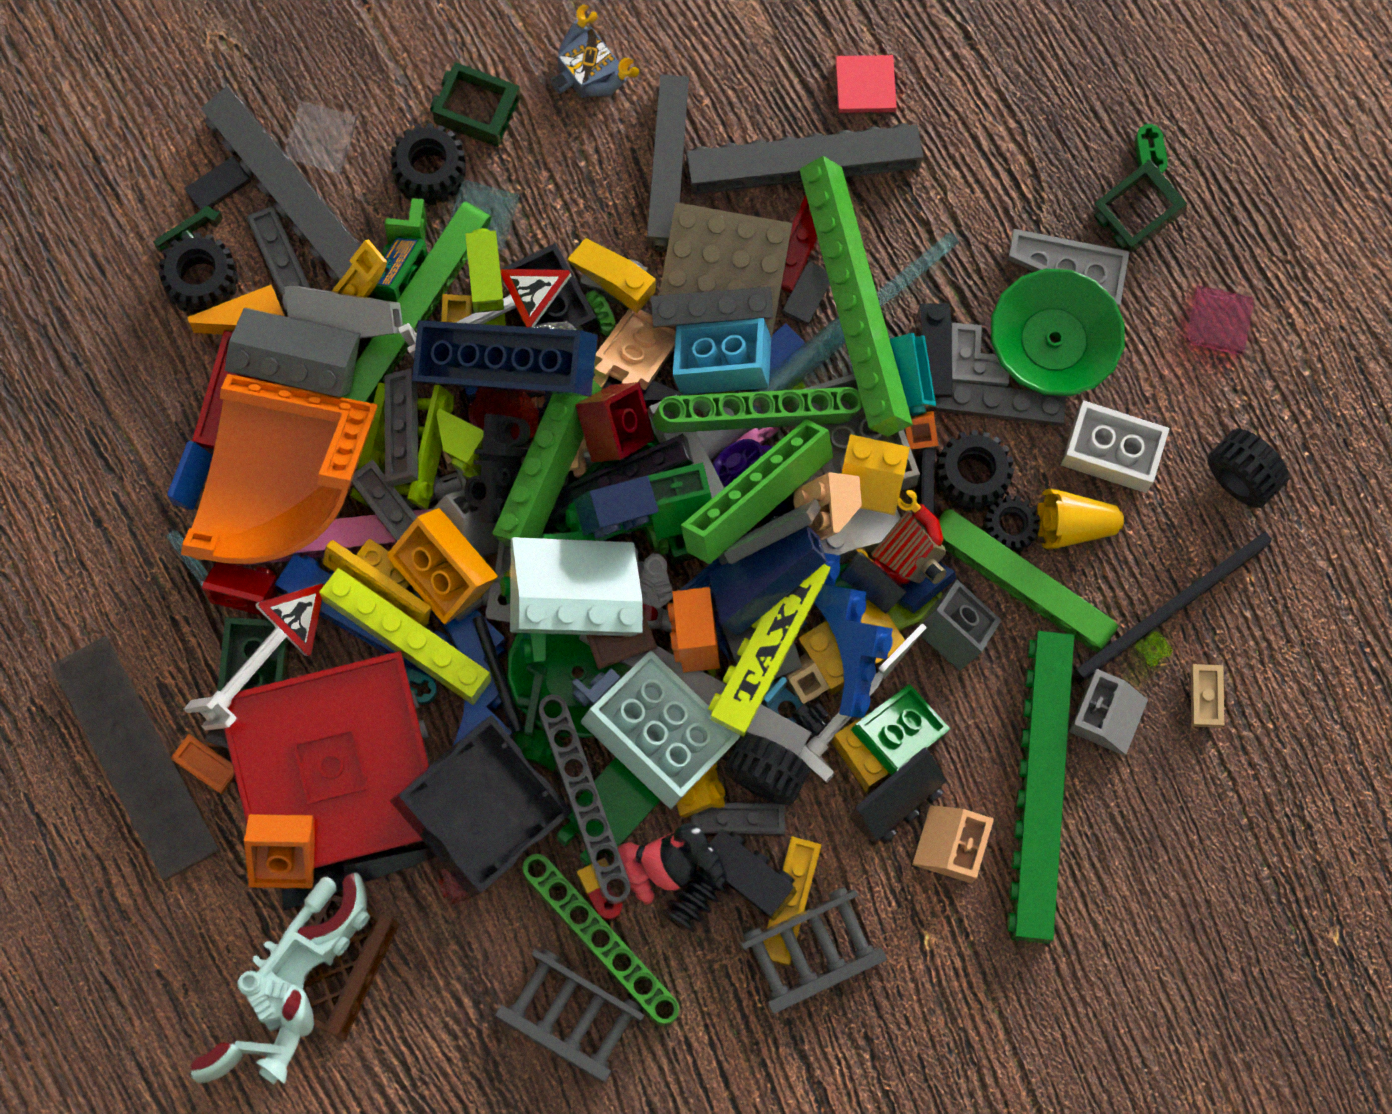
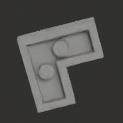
M952 323V381L1007 387L1009 384V373L1000 365L997 355L981 353L982 325Z

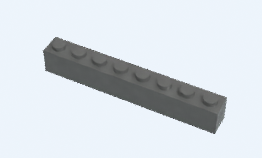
M224 87L201 107V110L207 116L204 122L214 133L219 131L224 136V139L221 141L222 144L232 155L237 152L242 158L238 162L249 176L253 173L260 180L256 183L258 188L266 197L273 196L277 201L273 205L284 219L288 216L295 223L291 227L301 240L305 238L309 240L313 245L309 248L311 253L318 261L322 262L325 260L330 268L327 272L338 283L352 264L349 260L361 246L360 243L239 96L230 87Z
M902 123L893 126V128L885 129L869 127L864 131L858 132L842 130L832 135L814 133L806 138L795 139L788 136L780 138L778 141L770 142L755 140L744 145L727 143L718 148L696 147L691 151H687L686 156L690 194L802 182L799 169L821 156H825L841 166L844 177L920 169L923 153L918 125L909 126V124Z

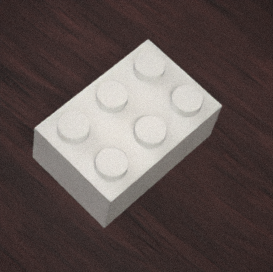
M1083 400L1077 411L1061 466L1147 493L1154 482L1170 428Z

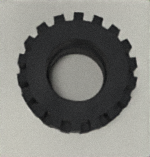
M427 123L425 128H421V124L414 125L415 130L411 131L408 128L403 131L404 138L398 136L395 140L396 147L392 146V158L390 160L395 184H397L398 190L401 193H406V198L412 200V198L424 199V202L429 201L430 205H436V200L441 199L442 203L448 201L449 194L454 197L458 193L457 186L462 188L464 177L466 176L462 144L460 140H456V136L452 131L446 133L444 126L439 125L438 129H436L433 123ZM426 155H434L445 161L441 169L430 174L420 173L412 168L417 159Z
M194 233L193 238H189L188 234L181 236L183 239L181 242L178 243L176 239L171 242L172 249L166 248L163 252L165 259H160L159 261L161 269L159 277L173 305L177 304L179 310L183 312L188 309L190 314L194 315L198 311H204L231 300L229 294L235 295L237 291L235 284H238V275L231 252L228 248H225L222 241L218 239L215 242L214 237L209 234L202 238L201 233ZM207 264L215 268L212 277L203 284L191 285L183 281L184 274L192 266Z
M1236 428L1232 430L1207 456L1210 470L1218 483L1235 499L1253 508L1265 506L1289 480L1288 469L1274 448L1261 437L1245 429Z
M971 430L969 436L962 432L958 434L957 439L952 437L948 441L947 446H944L935 467L934 477L935 481H938L936 486L938 492H944L942 498L946 502L950 499L954 502L952 507L958 509L961 505L965 507L964 512H971L972 508H976L977 512H982L986 506L990 508L992 504H995L996 500L1003 498L1011 483L1014 468L1011 467L1014 462L1012 456H1007L1009 452L1006 445L1003 447L999 445L1001 439L997 436L992 440L989 438L990 433L985 431L982 436L978 435V430ZM967 459L978 460L988 468L991 479L982 484L970 483L962 478L957 464Z
M745 734L744 737L741 736L724 767L725 772L734 782L761 798L781 805L794 804L810 772L809 766L794 752L772 740L755 734Z

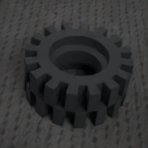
M1011 495L1005 496L1004 500L999 498L994 505L990 506L984 518L983 529L986 530L987 534L1013 552L1017 550V553H1019L1025 547L1027 549L1036 538L1040 529V525H1038L1040 516H1036L1037 509L1035 506L1032 508L1029 506V500L1026 499L1023 502L1020 501L1021 496L1011 499ZM1008 514L1016 515L1022 521V531L1016 535L1005 533L1000 526L1001 518Z

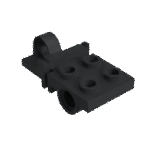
M485 414L483 448L475 449L474 454H479V460H474V465H481V476L471 477L464 489L465 498L468 503L479 507L478 522L497 523L522 466L521 457H525L529 448L519 447L525 444L530 437V426L522 418ZM514 424H518L520 434L514 440L511 436V429Z

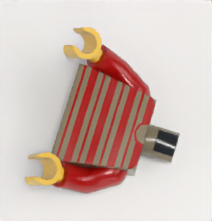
M907 490L906 494L912 498L913 502L905 504L901 498H898V506L906 512L871 553L874 558L870 560L899 584H907L910 581L919 584L926 577L933 584H937L944 579L947 573L938 563L946 554V549L942 545L944 538L940 521L923 504L919 505L917 503V495L914 491ZM856 549V551L862 552L866 557H868V554L864 549Z

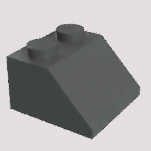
M956 580L928 610L916 629L921 624H924L927 628L921 634L923 640L931 644L944 656L946 661L961 671L983 651L1000 624L1001 619L960 581Z

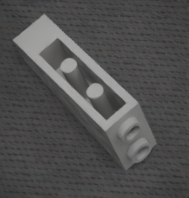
M302 286L284 287L283 306L290 318L361 333L360 339L400 334L398 328L403 326L401 306L397 302Z

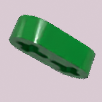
M1153 124L1143 125L1139 128L1135 137V149L1139 168L1151 160V156H1153L1154 164L1159 165L1158 169L1164 174L1168 166L1162 131ZM1145 134H1149V137L1152 139L1155 138L1151 148H1149L1148 140L1143 139Z

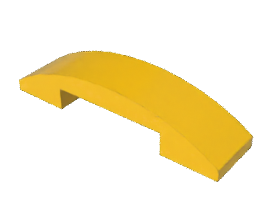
M368 239L361 244L349 260L352 264L332 292L361 297H369L385 270L387 261Z

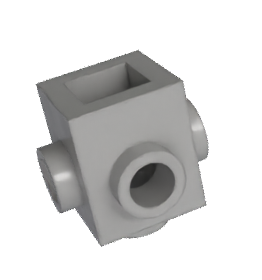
M498 577L497 582H494L482 596L483 605L487 606L485 618L510 622V604L501 605L498 603V596L502 594L500 582L501 578H504Z

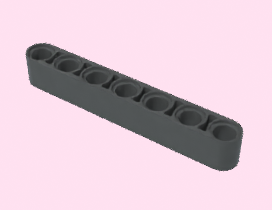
M548 695L542 699L539 705L540 722L571 810L573 811L572 813L601 895L610 904H620L626 900L630 892L628 876L567 704L558 695ZM549 704H557L561 708L562 713L556 718H549L545 715L544 708ZM566 733L571 737L572 743L565 748L559 747L554 742L556 735ZM575 762L582 767L583 772L578 777H570L565 772V766ZM580 792H588L592 796L593 802L588 807H581L576 803L575 796ZM589 822H599L603 827V833L598 837L588 835L585 827ZM601 851H608L613 855L614 862L609 867H602L597 863L596 855ZM611 881L622 883L625 890L624 894L620 897L609 895L607 892L608 883Z

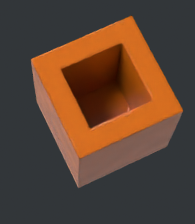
M928 411L925 414L911 416L913 425L905 428L911 450L939 446L934 412Z

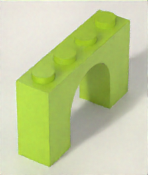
M481 228L473 230L472 233H465L474 313L504 310L496 230L490 231ZM505 313L484 324L506 326Z

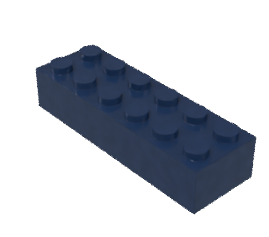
M418 320L412 381L428 385L591 397L598 335L581 330Z

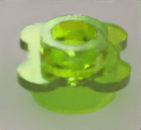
M1158 631L1151 632L1147 639L1144 641L1139 640L1136 643L1137 652L1143 654L1146 658V664L1150 667L1157 666L1159 660L1164 657L1168 658L1172 654L1171 646L1168 645L1165 638ZM1152 646L1156 647L1157 650L1155 652L1151 650Z

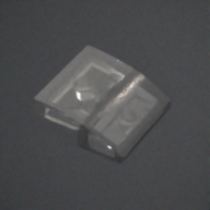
M299 101L294 127L290 129L286 144V155L296 162L341 173L358 116L313 103Z

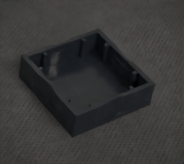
M492 715L481 721L390 800L471 898L485 891L514 865L518 857L529 846L543 839L573 812L548 781L530 766L521 749Z

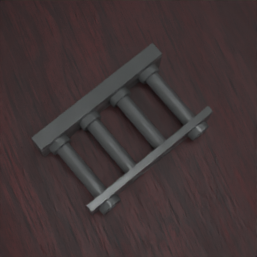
M841 887L829 893L830 899L763 931L760 927H757L743 934L744 940L738 942L740 949L745 950L752 947L770 986L771 991L769 994L771 997L764 1000L770 1013L775 1014L888 960L883 948H873L871 944H867L848 900L858 896L856 890L850 889L847 891L845 887ZM836 906L856 948L854 952L856 957L846 962L843 958H839L820 916L821 913ZM806 920H809L828 962L826 965L828 970L816 975L815 971L811 972L791 928ZM779 933L800 976L798 978L799 984L789 989L787 985L782 984L763 943L764 940Z
M535 949L532 953V958L539 962L537 968L515 1004H510L509 1008L501 1004L495 1014L496 1019L605 1084L611 1075V1070L607 1068L609 1064L607 1060L631 1019L640 1024L643 1021L644 1014L640 1013L642 1007L628 998H625L623 1002L562 966L558 963L560 958L546 949L541 953ZM551 969L566 978V981L542 1021L538 1020L536 1024H533L525 1019L527 1015L525 1010ZM579 986L594 996L569 1038L565 1037L561 1041L552 1035L554 1032L552 1027L574 990ZM604 1002L621 1011L597 1053H592L589 1058L579 1051L582 1047L579 1044Z

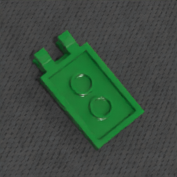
M617 757L594 781L618 847L628 839L661 800ZM584 792L576 800V803L581 807H588L593 802V798L588 792ZM573 813L566 817L569 823L556 835V840L565 848L577 834L580 835ZM589 822L585 827L587 834L592 837H598L603 833V827L599 822ZM584 850L580 855V861L588 866L590 861L586 850ZM601 851L596 855V859L603 852L606 853L610 858L612 856V854L608 851Z

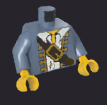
M589 5L578 7L576 11L578 20L573 22L558 50V69L561 73L550 79L553 88L558 94L572 87L581 98L587 96H610L626 82L627 76L634 78L639 74V69L636 67H632L628 71L629 65L634 60L623 58L619 62L591 26L589 28L586 27L587 23H593L597 20L596 12H591L589 17L585 18V12Z

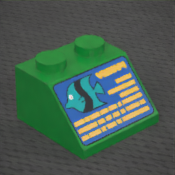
M396 236L392 244L388 243L384 247L381 255L386 259L387 264L379 282L369 296L379 300L397 302L428 255L426 241L420 238Z

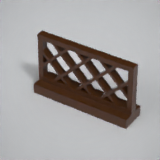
M333 894L318 913L313 925H320L324 921L327 922L329 920L328 913L333 902L341 905L343 898ZM368 908L366 910L370 918L375 919L371 930L362 935H358L356 931L354 938L350 939L349 946L357 944L359 950L357 960L345 965L342 955H337L341 967L324 973L320 963L317 965L320 976L305 981L303 990L309 999L306 987L322 981L327 996L310 1002L314 1017V1027L346 1041L400 925L392 917L382 913L379 914ZM366 939L364 945L362 946L361 941ZM343 972L346 981L343 990L331 994L327 979ZM338 998L337 1003L335 1005L334 999ZM329 1002L332 1013L327 1024L316 1020L313 1008Z

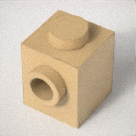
M806 653L799 657L802 665L801 669L783 675L788 680L787 684L802 704L817 698L821 693L829 689L816 663Z

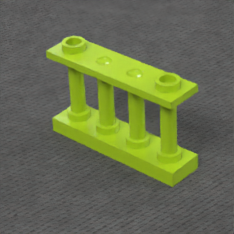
M378 383L373 404H378L376 415L357 470L373 460L384 474L385 383ZM434 385L432 398H417L418 410H428L425 426H418V438L422 439L418 452V480L394 486L400 495H408L407 499L423 510H428L430 499L434 493L433 485L442 451V441L436 413L439 408L452 413L454 408V396L440 385ZM353 487L351 496L365 506H368Z

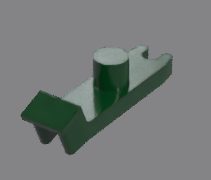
M206 205L201 211L153 241L155 247L161 252L170 247L171 242L175 239L177 242L183 240L181 237L188 234L189 238H193L194 234L192 232L207 223L217 227L223 219L221 211H215Z
M539 663L529 664L526 668L527 672L534 676L531 695L519 694L517 700L518 708L528 709L524 733L525 736L533 737L543 679L548 672L547 668Z

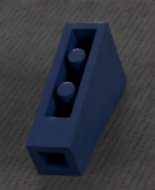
M807 525L733 564L728 562L708 572L711 581L709 586L711 596L718 608L715 614L719 624L723 628L727 627L736 636L743 633L823 566L827 560L820 537Z

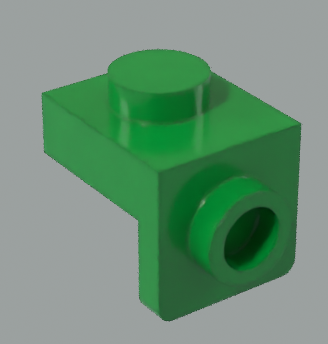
M534 729L533 737L525 736L524 731L516 734L514 742L521 749L527 761L540 764L547 770L553 771L556 764L544 731ZM555 737L554 742L556 745L563 748L564 743Z

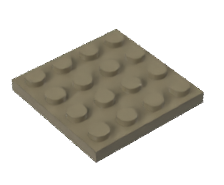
M675 202L659 295L771 287L773 317L772 319H765L772 338L792 223Z

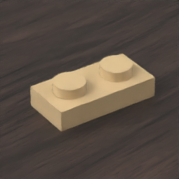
M1193 664L1190 667L1191 727L1222 728L1224 726L1223 665Z

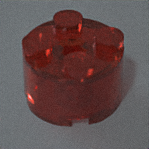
M478 388L475 392L477 396L473 404L470 402L468 407V416L472 425L484 430L485 414L512 416L526 420L530 426L529 438L535 436L538 429V409L525 392ZM514 424L511 429V436L515 440L520 434L518 424Z

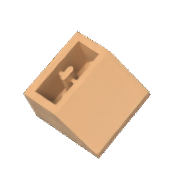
M828 472L798 487L794 491L793 503L795 509L814 499L818 501L821 509L813 522L808 526L820 537L821 541L839 533L862 506L859 476Z
M930 805L912 865L972 884L977 878L994 819L965 809Z

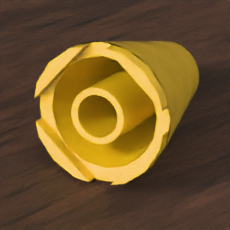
M1046 489L1041 494L1046 497L1044 503H1038L1036 516H1040L1038 523L1040 529L1037 534L1038 537H1044L1045 543L1041 545L1045 549H1056L1114 536L1119 532V529L1123 528L1124 515L1116 505L1057 489Z

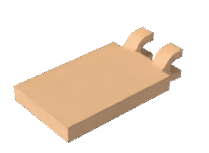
M629 308L595 355V365L597 367L594 370L595 376L593 380L603 388L608 377L611 376L621 381V384L640 382L641 388L646 390L675 349L676 327L653 328L651 314L643 310L636 314Z

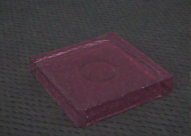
M1197 285L1194 291L1185 342L1243 355L1246 348L1254 298Z

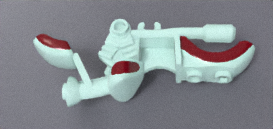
M352 873L344 878L342 904L338 912L331 919L320 925L303 927L313 913L321 911L336 891V884L330 878H321L304 900L305 906L289 925L278 945L270 941L264 943V946L271 952L269 958L262 960L255 955L253 962L260 969L257 972H245L238 980L239 990L244 996H247L259 1020L262 1023L265 1022L270 1032L280 1028L274 1045L236 1041L235 1045L221 1042L209 1053L196 1058L192 1062V1078L197 1083L210 1082L224 1076L238 1064L243 1057V1053L267 1056L256 1062L262 1067L259 1074L272 1084H275L277 1080L285 1084L287 1076L286 1067L295 1052L299 1039L310 1034L314 1026L312 1008L303 990L307 974L322 962L331 966L334 962V957L336 955L340 956L345 952L350 944L349 939L357 930H361L370 918L366 910L367 895L365 886L358 873Z

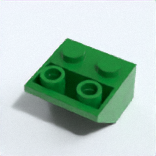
M703 462L648 475L659 512L651 515L656 540L683 534L681 525L712 499Z

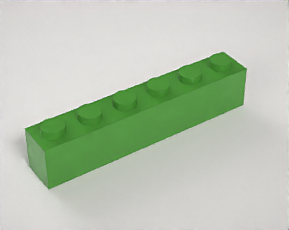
M594 380L591 395L602 390ZM552 394L492 532V535L508 548H511L512 537L539 538L542 535L584 437L575 404L588 398V396Z
M805 419L681 525L687 552L708 564H711L833 458L829 430Z

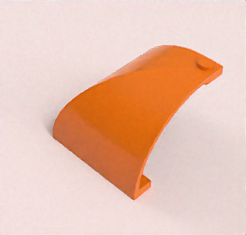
M227 374L220 392V399H223V405L208 477L191 529L189 528L182 543L181 555L189 556L196 560L232 564L271 561L306 547L325 532L335 520L347 496L374 422L378 404Z

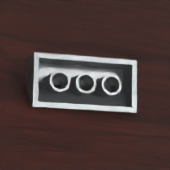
M244 308L229 340L224 371L342 397L351 392L361 333Z

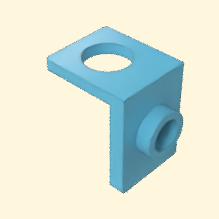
M783 676L777 683L772 682L762 701V705L778 714V706L784 701L792 702L796 710L803 704L785 688L788 680ZM793 717L787 718L794 723L796 722Z

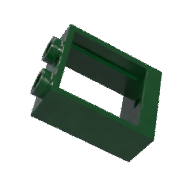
M455 62L451 71L447 70L443 76L441 83L443 89L440 95H435L432 100L430 111L433 113L434 124L444 126L447 129L499 148L520 101V86ZM459 80L502 96L490 125L446 109Z
M1151 160L1147 161L1094 203V211L1096 212L1094 217L1103 228L1108 226L1114 233L1112 239L1121 250L1126 248L1130 254L1187 210V202ZM1144 178L1169 209L1132 237L1108 206Z

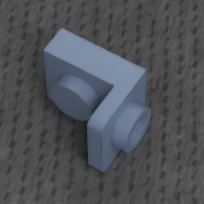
M612 668L606 674L600 672L589 684L592 687L590 690L575 678L571 682L572 689L574 690L572 695L582 706L585 707L588 704L592 707L620 680V676Z

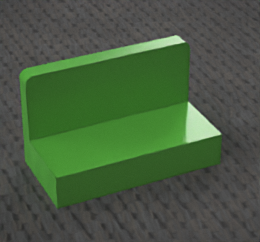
M412 198L409 220L385 218L384 226L388 243L392 244L396 236L420 238L425 241L427 217L424 199Z

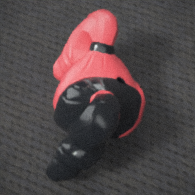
M684 823L674 833L656 839L646 846L627 842L617 847L630 882V889L635 893L636 898L645 905L651 904L655 897L651 889L650 880L664 890L676 891L680 887L687 885L693 878L698 864L703 874L707 875L708 880L713 885L721 887L724 883V878L722 877L724 869L722 864L717 861L719 853L714 845L708 844L702 829L693 823Z

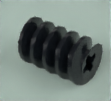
M699 871L694 873V882L689 881L684 886L687 892L682 890L675 892L678 901L668 900L667 905L671 912L665 909L660 910L678 928L693 933L695 929L691 921L703 922L699 911L702 910L710 913L711 909L707 902L719 903L715 892L727 893L724 885L721 887L713 885L708 880L707 875Z

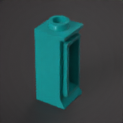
M914 333L890 338L910 416L925 414L926 408L936 406L925 336L915 337Z

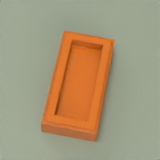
M190 734L186 736L170 758L175 764L221 795L235 778L233 765L230 761Z

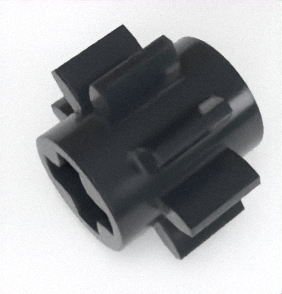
M808 701L792 714V717L797 725L812 732L810 735V739H812L815 735L818 736L828 725L825 718L829 716V713L820 703L813 706Z

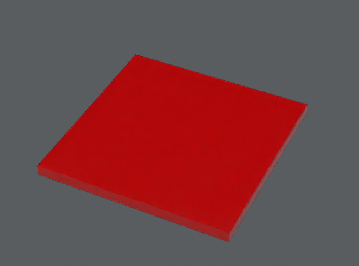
M401 651L239 691L232 698V704L227 709L237 719L229 728H224L246 824L249 815L313 816L315 834L314 868L423 841L390 802L395 795L430 766Z

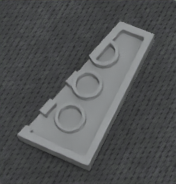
M1014 229L1008 256L1009 261L1033 272L1045 268L1073 270L1096 280L1115 299L1118 308L1121 305L1129 251Z

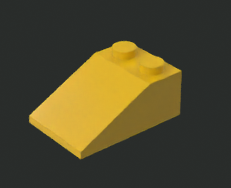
M866 600V609L862 615L861 623L893 629L891 635L893 642L888 652V659L903 644L905 639L888 613L885 614L872 602ZM825 621L800 636L798 643L804 654L806 653L816 663L829 686V693L833 695L844 688V672L835 636L829 623ZM876 658L875 666L878 667L887 659Z

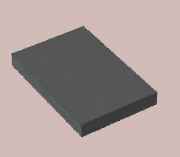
M814 499L742 536L724 554L729 564H733L811 524L821 509L818 501Z

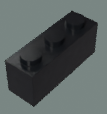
M721 829L709 844L714 845L719 853L717 861L722 864L724 869L722 874L724 883L774 922L797 893L795 886L792 885L795 880L782 869L776 872L769 867L768 864L771 861L758 850L752 853L744 847L746 841L734 831L727 834Z

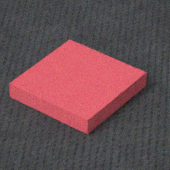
M893 55L836 56L838 113L896 112Z

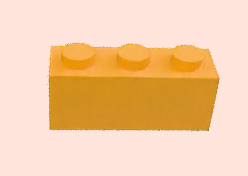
M440 508L418 516L386 555L421 598L432 607V611L444 625L483 596L498 578L497 574Z

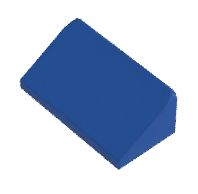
M193 441L187 442L167 493L172 505L188 510L195 508L212 461V454Z

